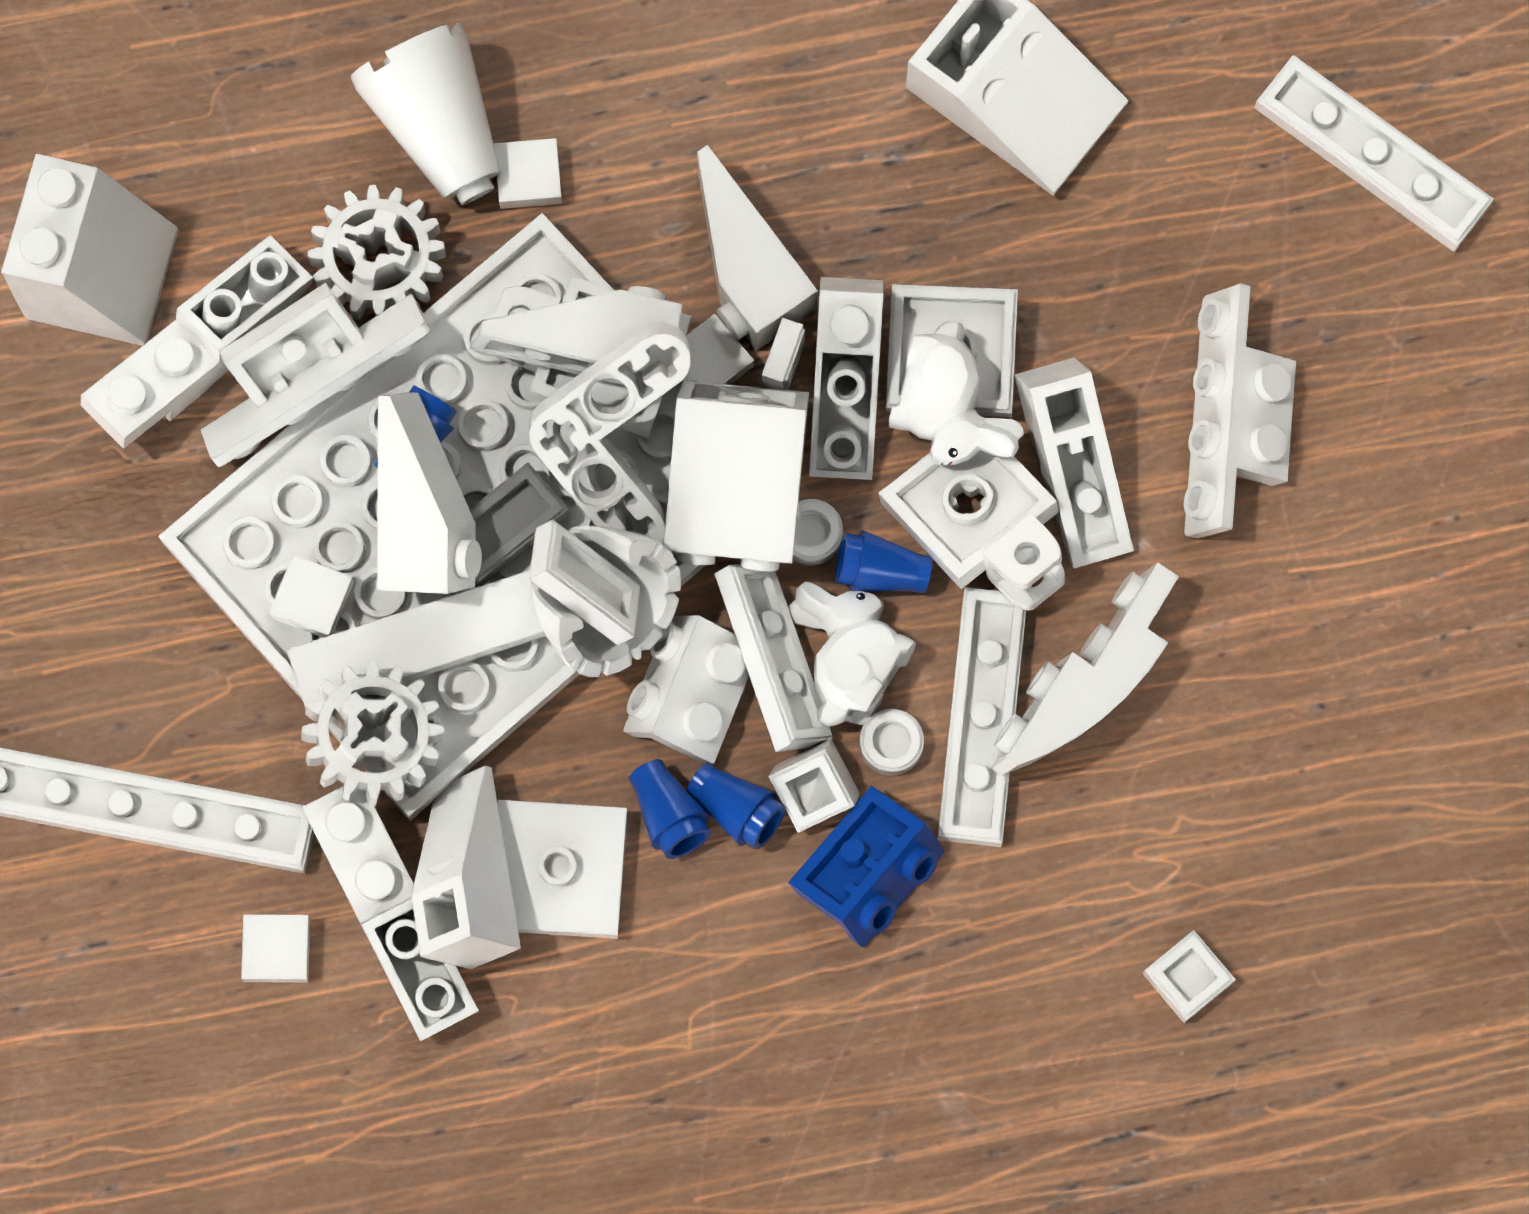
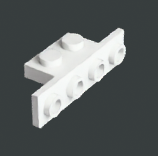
M324 283L220 350L219 352L224 364L250 398L200 430L210 458L217 467H221L233 459L246 457L268 436L286 425H293L302 421L312 412L315 406L338 391H345L355 387L365 378L369 371L391 357L401 356L412 350L420 339L430 332V327L414 296L410 294L358 328L327 283Z
M1241 283L1206 295L1202 300V308L1198 316L1200 336L1197 369L1193 378V388L1195 391L1193 426L1188 440L1190 450L1188 489L1184 497V511L1186 513L1184 533L1186 536L1196 539L1232 530L1236 476L1270 486L1288 481L1296 361L1246 347L1251 286Z

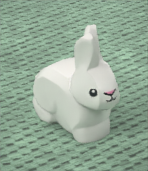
M955 321L943 323L934 334L914 336L906 362L907 373L899 404L892 407L889 417V428L910 431L918 438L932 440L930 456L932 461L938 465H956L968 461L979 451L997 457H1014L1019 449L1018 440L1023 436V428L1020 423L1013 419L983 418L975 411L982 379L974 354L963 342L965 335L962 323Z
M805 581L796 589V600L788 606V609L796 626L823 629L829 637L814 660V688L821 701V705L817 710L818 721L826 727L835 726L845 721L864 725L880 706L883 693L900 667H906L911 660L916 643L905 635L897 634L887 623L878 621L884 610V603L876 595L863 591H848L835 597L821 587Z

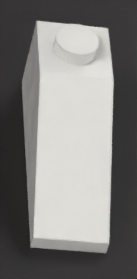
M706 145L697 151V163L719 302L722 305L717 309V314L737 340L745 336L755 351L775 339L782 318L798 323L816 311L818 290L710 147Z
M634 286L630 287L628 291H611L482 321L472 336L470 349L580 374L646 326L653 323H668L678 328L682 304L665 300L666 295L659 290ZM657 344L650 346V361L636 372L631 361L624 363L634 372L640 387L646 385L643 382V370L656 361H661L666 367L671 365L673 346L666 350H662ZM614 378L602 379L605 381L625 385L620 380Z
M1071 358L1015 374L1029 437L1046 490L1058 503L1059 512L1055 515L1071 566L1078 568L1133 552L1134 549L1091 371L1077 359Z
M405 392L379 395L377 590L449 594L475 588V577L480 571L482 562L481 548L478 541H476V523L419 393Z

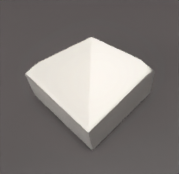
M831 738L776 764L768 776L798 833L855 806L860 796L858 788Z

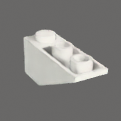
M820 277L810 477L872 480L883 310V280Z
M486 765L457 778L433 800L411 894L420 956L467 969L476 968L521 949L492 767Z

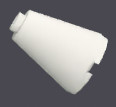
M456 23L451 31L448 25L437 27L385 51L387 56L383 61L385 66L376 72L373 71L368 61L351 74V81L355 90L445 200L457 196L460 204L464 205L483 197L495 189L491 179L500 173V168L468 35L462 23Z

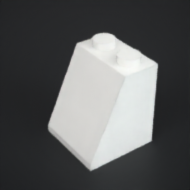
M35 154L1 274L25 319L143 346L148 342L179 230L177 226L99 168Z
M683 380L676 400L664 546L671 552H677V561L693 565L715 564L716 556L740 558L741 567L757 571L779 570L780 562L792 563L809 392Z

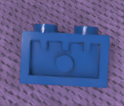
M871 786L788 883L796 894L842 926L852 941L860 947H865L875 934L881 933L890 925L896 910L916 886L923 884L931 877L939 859L944 854V849L925 822Z

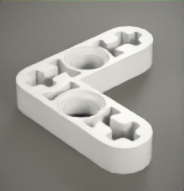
M653 323L642 328L541 401L532 411L529 419V439L534 452L596 526L625 530V516L616 505L625 494V507L635 519L641 520L646 516L649 517L647 520L648 533L644 534V536L651 537L661 544L665 537L664 511L660 503L605 436L679 384L688 374L691 365L689 342L685 334L674 325ZM657 344L662 350H666L671 346L675 347L672 351V365L666 367L661 361H656L643 370V382L646 384L644 387L639 386L634 372L624 364L627 361H631L636 372L650 361V346ZM614 378L625 384L629 392L626 399L620 405L604 407L593 400L590 394L593 386L602 379ZM553 419L559 425L566 423L568 420L571 422L569 425V437L579 451L569 464L564 462L570 460V448L558 435L551 436L548 439L545 437L547 435L546 421ZM587 443L591 444L590 446L584 448ZM595 463L609 466L616 475L614 483L604 491L594 492L586 489L579 480L580 473L586 466ZM635 529L630 530V532L640 534L639 531Z

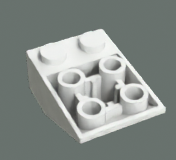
M958 0L908 61L906 89L1052 196L1056 194L1129 101L1028 0Z

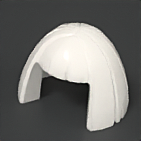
M577 526L567 531L640 585L634 637L619 645L615 644L531 581L532 599L543 631L559 657L574 671L582 675L599 677L602 672L608 676L631 666L632 658L639 660L641 658V651L650 650L663 635L660 628H668L679 601L674 592L681 590L680 569L675 565L677 561L671 551L651 537L612 527Z

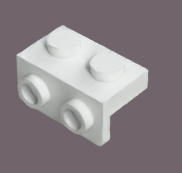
M699 615L673 616L668 628H660L663 635L650 649L653 657L645 677L635 687L629 697L627 704L629 716L624 726V732L635 738H651L701 764H714L748 680L749 673L735 634Z

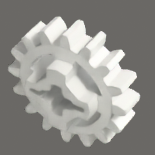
M369 185L366 200L358 201L357 197L349 190L344 193L347 206L344 210L339 211L330 205L324 208L326 219L330 225L329 227H312L313 241L322 247L309 250L308 258L311 266L322 268L313 275L317 288L327 283L329 288L332 287V292L342 305L349 301L352 319L359 321L364 315L366 308L374 309L375 316H378L410 294L424 303L431 299L425 281H442V269L433 261L445 258L446 250L444 242L433 240L441 233L437 219L431 218L422 221L426 213L423 201L418 199L406 207L404 206L402 189L396 187L388 199H380L376 185ZM368 220V221H366V222H364V223H362V224H360V225L354 227L356 224H358V223H360V222H362V221ZM402 225L416 238L419 252L414 251L412 245L401 242ZM379 246L387 247L388 255L379 254L375 262L367 260L366 253L376 254ZM336 256L342 258L343 263L354 267L352 283L346 280L336 266ZM400 281L399 284L391 288L382 290L383 288Z
M369 661L365 676L357 678L349 665L342 668L341 686L337 687L333 682L326 679L320 683L319 693L325 703L311 700L307 703L305 715L317 723L302 726L301 741L314 743L317 746L307 752L305 761L307 766L325 765L326 768L320 780V784L324 788L332 785L337 780L344 783L342 799L345 801H349L357 789L366 791L369 806H376L380 790L388 789L396 802L402 800L404 795L403 782L405 780L419 788L425 783L426 774L420 764L436 766L440 752L428 744L442 741L444 726L429 723L428 721L438 714L440 706L437 701L420 702L419 698L425 685L421 679L413 682L408 687L401 684L402 667L396 665L388 678L379 676L376 661ZM380 695L386 698L384 700H364L361 696ZM409 716L414 724L416 743L413 751L408 748L409 742L401 736V727ZM332 717L337 719V725L344 731L345 737L340 742V746L336 751L333 749L329 737V723ZM388 721L382 741L374 736L367 742L362 741L358 745L362 726L372 730ZM360 767H382L385 772L369 773L358 769Z

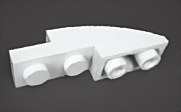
M269 235L179 306L175 321L82 393L80 405L124 449L164 416L171 421L207 391L229 370L224 364L219 351L296 302L312 284L313 277Z
M1157 562L1140 575L1132 571L1126 577L1112 599L1111 603L1119 609L1109 626L1106 627L1100 623L1091 633L1080 651V656L1087 661L1072 652L1055 665L1049 661L1045 662L1037 672L1026 691L1028 695L1034 698L1022 718L1014 714L1007 721L994 742V746L1001 750V753L991 767L992 770L1002 776L1043 758L1098 723L1131 693L1150 671L1168 644L1167 641L1149 630L1148 627L1177 581L1178 575Z
M342 786L301 808L419 1040L422 1041L479 1010L455 965L420 956L411 897L414 883L375 807L369 806L366 791L357 789L354 796L349 801H345L342 799L344 787Z

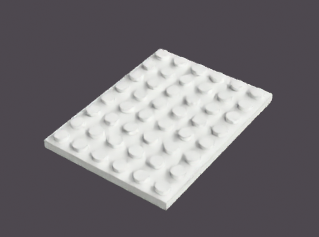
M543 213L423 313L430 327V332L422 337L412 350L404 355L393 356L369 371L358 385L345 391H338L315 406L305 419L296 424L289 425L158 536L161 543L302 701L303 699L287 649L323 637L271 619L269 615L270 608L292 555L353 577L354 584L333 634L467 591L441 594L377 590L378 468L373 464L378 457L379 395L409 392L412 386L415 385L457 410L450 423L454 429L440 444L469 509L529 462L569 509L570 515L559 523L563 528L570 530L577 526H596L538 457L530 444L529 419L532 411L541 402L529 398V390L536 372L507 363L496 355L470 349L472 336L482 321L493 319L501 294L507 287L523 286L561 298V302L571 275L613 289ZM688 371V374L683 379L685 381L699 382L690 371ZM683 380L665 393L650 438L620 428H616L605 436L658 500L664 511L665 526L676 400ZM553 419L546 421L547 435L545 437L548 439L551 436L558 435L570 448V460L564 462L569 464L579 451L569 437V425L571 422L568 420L566 423L559 425ZM587 443L584 448L590 446L591 444ZM601 463L586 466L579 476L581 484L586 489L594 492L610 488L616 479L614 471L609 466ZM624 494L616 505L625 516V531L635 529L641 535L648 533L647 520L649 517L646 516L641 520L635 519L625 507ZM533 545L483 585L529 571ZM671 552L677 561V552ZM677 561L675 565L680 569L681 586L706 565H693ZM547 636L401 683L406 687L420 679L425 683L419 700L421 703L427 701L438 702L440 706L438 714L428 722L444 726V735L442 741L428 744L438 750L440 756L436 766L420 764L426 774L425 783L420 788L405 780L403 782V799L397 802L390 795L388 789L383 790L384 793L411 821L430 805L453 781L467 773L579 676L580 673L574 671L559 657ZM380 695L362 696L364 700H384L386 698ZM409 716L401 727V736L409 742L408 748L413 751L416 743L414 724ZM332 717L329 723V731L341 742L345 738L344 731L337 725V719ZM388 721L372 730L362 726L358 745L362 741L367 742L374 736L382 741ZM362 767L369 773L385 772L382 767Z

